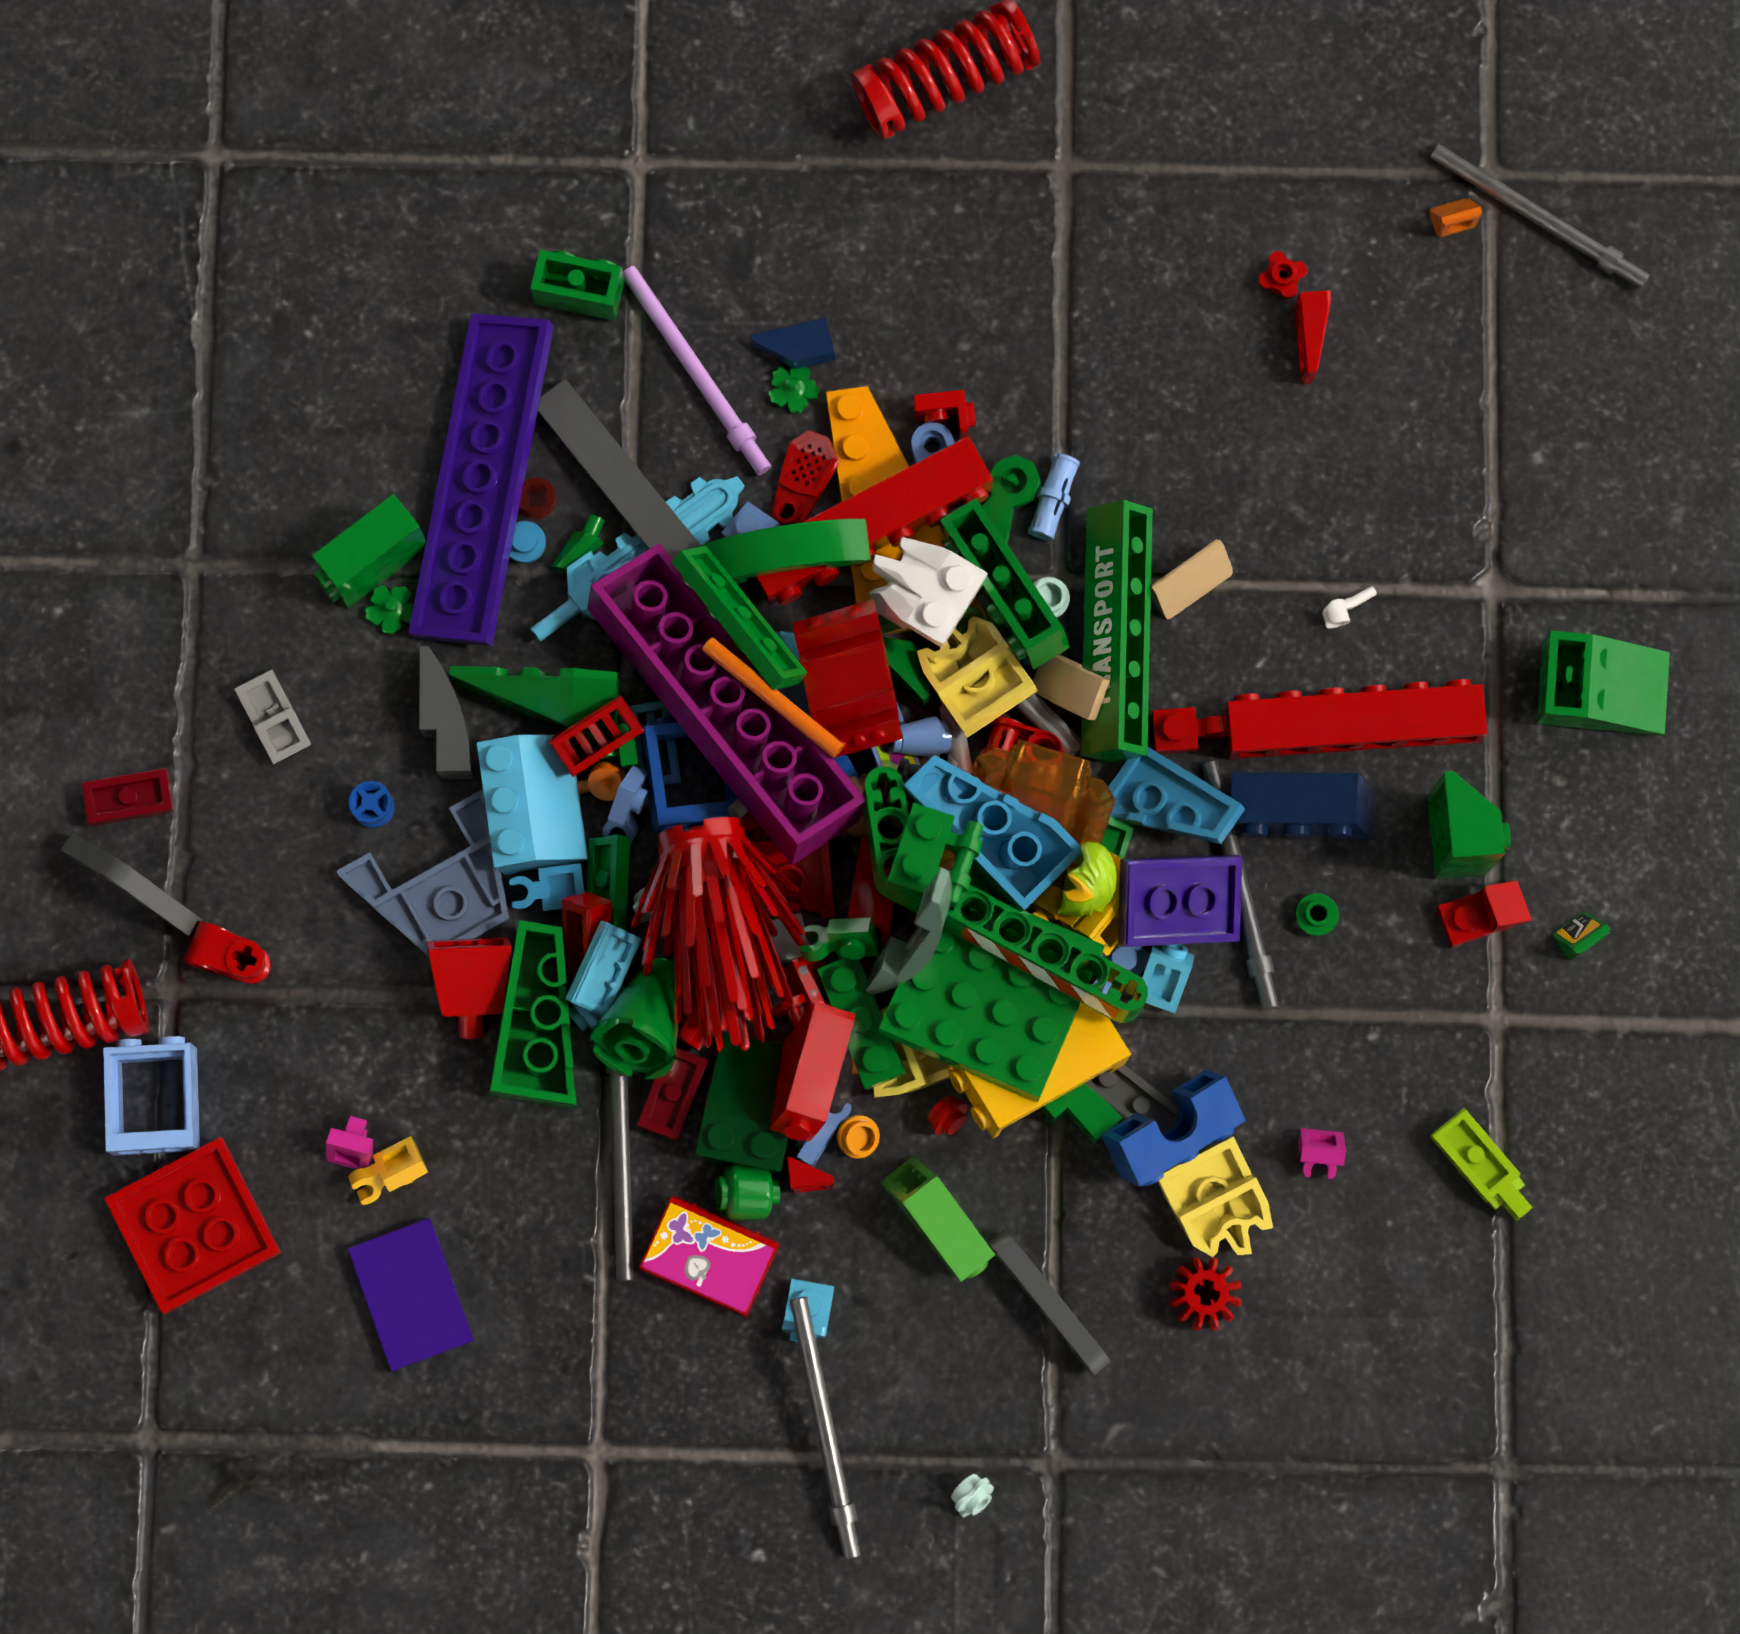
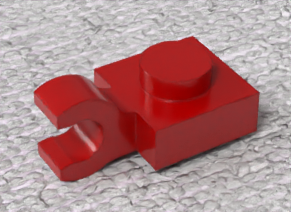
M1195 707L1153 710L1155 751L1159 754L1198 752V739L1227 738V718L1224 715L1196 719Z

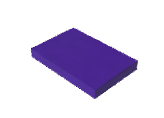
M1233 854L1120 859L1118 945L1135 947L1240 941L1242 856Z
M431 1218L348 1248L392 1372L475 1341Z

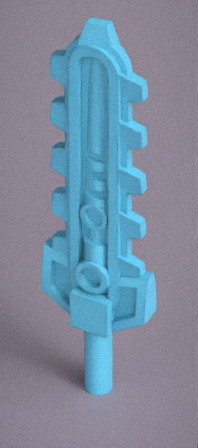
M738 476L727 480L713 479L709 482L699 477L690 483L693 493L684 500L673 496L666 501L700 545L710 541L709 530L716 525L725 529L734 518L732 513L737 507L738 496L745 488V485ZM624 533L615 539L618 549L610 555L606 556L600 551L593 555L592 551H590L567 567V593L569 600L530 628L539 642L578 613L583 618L595 619L587 609L590 586L648 550L637 535L632 538Z

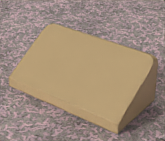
M1216 539L1152 584L1151 601L1165 619L1173 618L1233 574V568L1221 540Z

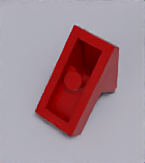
M1517 880L1485 886L1478 893L1438 905L1436 908L1450 948L1532 921Z

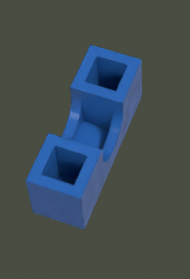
M1206 1069L1173 1089L1172 1093L1178 1105V1117L1173 1127L1165 1133L1161 1134L1155 1120L1138 1113L1131 1115L1102 1133L1101 1136L1121 1179L1139 1187L1152 1185L1162 1179L1164 1176L1163 1172L1176 1164L1187 1163L1196 1158L1199 1150L1211 1142H1219L1230 1137L1234 1133V1128L1246 1120L1226 1076Z

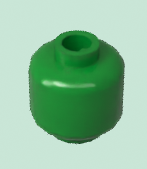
M728 1165L723 1171L722 1176H717L715 1179L714 1200L717 1210H723L725 1217L732 1221L764 1220L770 1214L772 1206L779 1204V1180L772 1179L770 1172L767 1170L742 1165Z

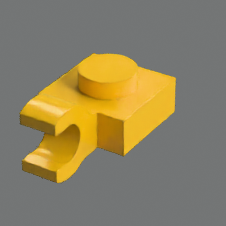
M412 1136L372 1155L375 1163L366 1168L353 1171L348 1175V1179L353 1190L362 1185H367L365 1188L357 1191L362 1205H367L378 1199L384 1186L391 1192L403 1185L410 1184L416 1178L428 1173L417 1145Z

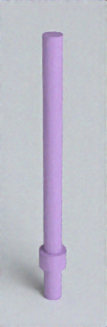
M635 266L627 268L623 272L625 282L728 431L727 439L736 451L743 453L758 476L767 472L772 466L756 444L757 436L748 423H742L637 268Z

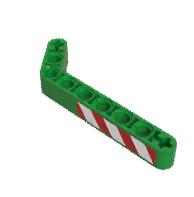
M880 766L868 773L862 792L866 799L863 814L874 884L878 892L917 914L922 898L886 887L888 876L884 870L893 865L909 814L905 788L903 787L904 782L901 775L891 767ZM877 787H883L884 792L889 794L886 808L881 809L883 803L880 790H876ZM883 826H891L899 832V836L894 839H887L879 833L878 829ZM969 885L966 893H962L957 907L949 906L943 927L945 930L1113 1021L1129 1023L1135 1020L1141 1013L1147 1001L1148 987L1145 981L1133 972L972 885ZM965 908L976 909L981 913L983 919L977 922L968 921L963 917L961 911ZM1009 928L1013 929L1019 934L1021 940L1013 943L1007 942L1001 937L999 931ZM1043 949L1052 950L1057 954L1059 961L1051 964L1046 963L1039 957L1038 952ZM1081 970L1091 971L1095 974L1098 982L1090 985L1085 984L1079 980L1077 972ZM1108 981L1112 985L1107 994H1104L1102 991ZM1124 992L1132 996L1127 1004L1120 1001Z

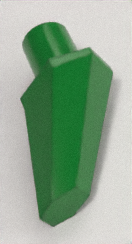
M589 514L582 532H573V535L551 567L554 570L567 571V567L588 552L592 551L593 553L601 547L603 542L598 536L604 520L596 515Z

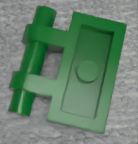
M913 803L886 887L922 898L925 888L940 869L939 864L944 849L957 853L952 869L948 870L952 885L949 906L957 907L962 893L968 891L971 877L968 874L973 859L980 854L983 845L980 837L984 826L976 821H967L964 833L958 835L950 832L955 816Z

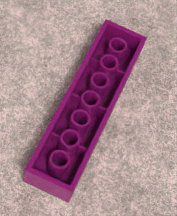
M658 543L590 586L587 609L788 862L794 865L859 822L866 799L828 753L702 651L705 643L713 637L758 674V670L748 657L735 647L732 637L720 622L708 613L707 606L696 592L684 583L681 573L671 562L673 559L662 545Z

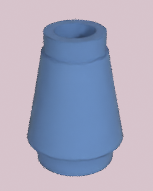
M931 716L901 724L903 739L886 744V748L890 753L897 752L930 758L934 755L939 757L950 750L951 730L946 720H939L936 716Z

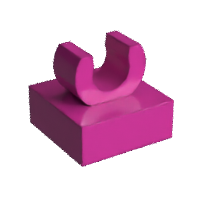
M350 1116L345 1131L331 1128L326 1141L327 1162L356 1170L371 1165L373 1160V1139L366 1137L367 1130L365 1128L367 1120Z
M1300 1128L1298 1144L1300 1162H1302L1305 1177L1311 1176L1312 1166L1318 1163L1327 1165V1179H1333L1337 1171L1336 1165L1344 1166L1346 1154L1344 1132Z

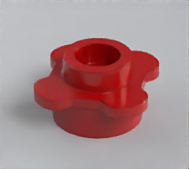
M1275 251L1269 256L1268 261L1270 264L1266 272L1261 273L1259 276V284L1262 288L1269 289L1272 293L1281 295L1283 298H1293L1297 294V284L1300 278L1305 277L1307 274V266L1302 261L1294 262L1286 258L1285 254L1281 251ZM1285 272L1287 277L1281 278L1279 273Z

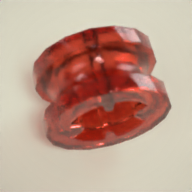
M539 477L530 478L525 481L520 500L522 511L530 518L535 519L546 518L552 514L557 503L556 493L552 484L546 479ZM535 489L538 494L540 489L546 491L544 497L547 503L542 507H539L538 503L535 504V507H531L529 505L531 502L529 492Z

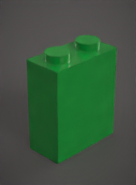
M392 494L312 555L318 567L313 574L318 579L319 585L333 602L340 598L349 608L424 551L426 541L418 523L397 497Z

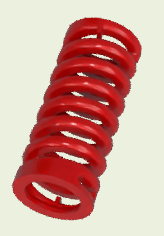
M1002 0L990 6V12L981 10L975 13L972 23L964 19L956 22L953 33L947 29L937 31L933 42L926 38L916 41L914 52L908 48L899 49L895 53L894 61L883 57L876 61L874 69L870 63L850 73L851 83L859 105L869 125L880 140L895 135L892 127L897 132H901L906 128L905 120L895 102L889 77L901 92L915 122L920 123L924 121L926 114L913 88L909 68L921 83L933 111L941 113L945 110V102L932 77L928 58L940 72L953 102L959 104L965 100L963 88L950 63L948 48L958 60L972 92L980 94L985 90L983 79L970 55L967 38L977 49L986 73L995 85L1003 83L1004 74L997 57L990 47L987 29L997 40L1004 60L1012 74L1017 76L1022 74L1024 66L1026 71L1040 65L1041 60L1037 43L1027 20L1014 0Z
M126 959L122 962L121 967L114 969L117 980H120L121 986L124 987V997L120 996L112 967L106 964L102 965L99 969L105 994L107 1020L95 995L90 973L86 970L77 973V981L83 1002L84 1025L72 1000L67 978L64 976L56 977L54 985L60 1004L62 1032L52 1013L44 983L40 981L35 982L31 988L38 1012L40 1039L29 1018L22 990L18 987L12 988L9 991V998L16 1021L17 1045L7 1026L0 999V1071L6 1068L8 1059L16 1066L27 1064L31 1054L38 1060L48 1059L53 1052V1047L63 1055L71 1053L76 1042L84 1049L92 1048L97 1043L98 1035L106 1043L115 1042L120 1036L121 1029L129 1037L149 1033L146 1003L133 962L130 959Z

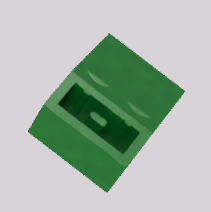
M1550 630L1542 642L1537 724L1664 736L1670 652L1594 634Z

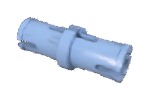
M1058 453V455L1054 454L1045 485L1039 488L1037 494L1039 502L1031 526L1028 529V533L1033 537L1045 541L1054 540L1063 509L1069 506L1071 500L1068 494L1080 464L1077 459Z

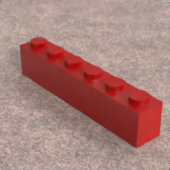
M967 436L804 522L865 519L872 560L875 554L877 555L876 550L888 544H891L892 547L899 546L902 537L913 538L915 535L913 531L926 524L930 528L940 525L942 518L973 499L977 498L979 503L985 501L989 497L987 492L992 490L993 478L970 437ZM865 563L854 564V566L858 567ZM827 565L754 576L753 578L768 606L777 602L780 606H784L798 599L802 595L801 590L815 582L817 586H822L833 581L840 575L838 570L846 566L829 568Z
M1469 679L1450 680L1445 682V687L1429 688L1427 682H1412L1404 684L1402 690L1387 691L1385 685H1369L1362 687L1361 692L1344 693L1343 688H1326L1319 690V695L1302 696L1301 691L1291 690L1279 692L1276 694V698L1260 699L1259 694L1247 693L1234 696V701H1228L1224 710L1227 718L1228 733L1226 734L1229 760L1481 743L1488 734L1483 684L1471 685Z

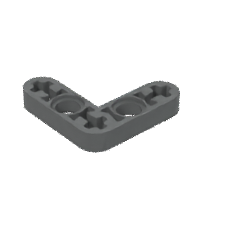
M72 833L60 849L78 864L120 888L189 938L194 934L198 922L203 921L133 868L77 834Z

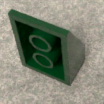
M723 1033L724 1047L720 1053L718 1052L695 1153L696 1158L699 1161L725 1166L733 1164L769 1171L771 1175L782 1177L790 1138L783 1133L771 1130L770 1124L783 1045L766 1041L763 1043L760 1040L749 1038L750 1048L747 1051H743L740 1049V1045H733L731 1043L730 1034Z

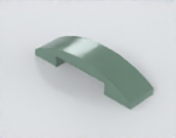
M941 867L925 888L914 923L919 927L906 943L891 936L881 949L880 957H875L866 992L877 994L895 988L899 982L905 983L914 977L930 961L939 944L951 902L952 885L948 870Z

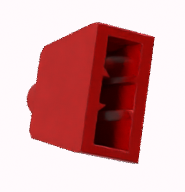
M509 938L426 941L441 1015L445 1017L458 1016V1033L460 1038L476 1039L484 1037V1015L501 1014L503 1012L512 954Z

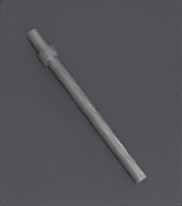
M1438 144L1430 157L1432 160L1597 261L1598 264L1596 266L1609 275L1614 272L1640 289L1650 275L1622 258L1624 253L1611 245L1608 248L1604 247L1442 145Z
M1214 760L1203 763L1202 769L1206 783L1226 794L1218 761ZM1233 826L1221 844L1223 854L1241 856ZM1242 860L1240 923L1250 959L1246 961L1250 979L1255 980L1262 1011L1279 1007L1271 974L1275 973L1271 956L1265 953Z
M606 1066V1074H610L616 1279L617 1281L634 1280L628 1076L622 1075Z
M807 1296L790 1299L832 1502V1505L828 1507L832 1525L837 1526L843 1558H854L860 1555L854 1521L857 1520L855 1504L853 1501H849Z

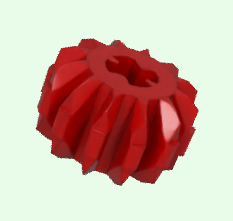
M1196 1257L1191 1261L1194 1275L1184 1266H1180L1176 1270L1186 1283L1171 1281L1168 1288L1170 1290L1182 1293V1296L1169 1300V1306L1177 1307L1184 1304L1186 1309L1179 1314L1177 1319L1182 1323L1191 1314L1195 1315L1193 1330L1199 1331L1203 1325L1204 1317H1207L1210 1329L1215 1331L1219 1328L1216 1313L1226 1322H1231L1234 1319L1232 1312L1225 1305L1232 1307L1241 1306L1242 1300L1238 1297L1230 1296L1229 1292L1240 1289L1242 1284L1240 1281H1233L1227 1284L1224 1280L1233 1272L1231 1266L1225 1267L1218 1274L1215 1272L1218 1259L1212 1257L1207 1264V1270L1204 1271L1201 1260ZM1203 1283L1210 1284V1292L1216 1294L1215 1302L1211 1299L1207 1302V1305L1200 1304V1296L1194 1294L1195 1286L1200 1289L1204 1285Z

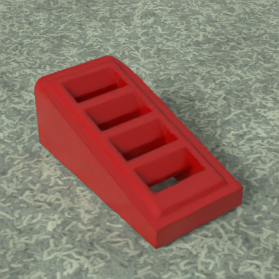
M1329 290L1300 292L1294 304L1300 377L1303 385L1312 384L1319 367L1332 298L1331 291Z
M619 695L552 736L549 743L571 776L574 777L643 733L644 729L622 695ZM615 709L629 728L624 733H621L609 714ZM601 718L614 736V739L609 742L595 723ZM587 727L600 745L595 750L582 732ZM575 736L587 754L582 758L579 757L568 740Z
M590 892L562 898V933L566 981L573 983L579 970L580 962L584 959L600 921L611 923L612 900Z

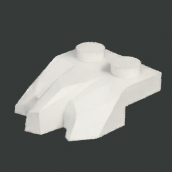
M902 537L899 549L903 553L901 561L875 554L872 570L887 581L888 584L873 589L869 596L871 600H875L878 614L905 630L907 627L943 648L983 585L988 573L948 549Z

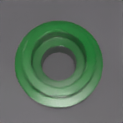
M1321 893L1307 895L1300 901L1296 909L1298 926L1302 931L1311 936H1323L1330 933L1335 928L1339 919V910L1336 903L1329 896ZM1314 907L1322 908L1325 912V919L1322 921L1313 920L1310 916V910Z

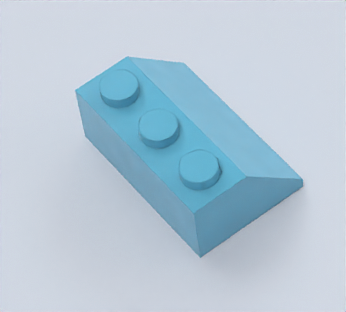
M514 735L477 742L494 868L505 875L589 860L577 776H571L549 743L550 738L554 735Z

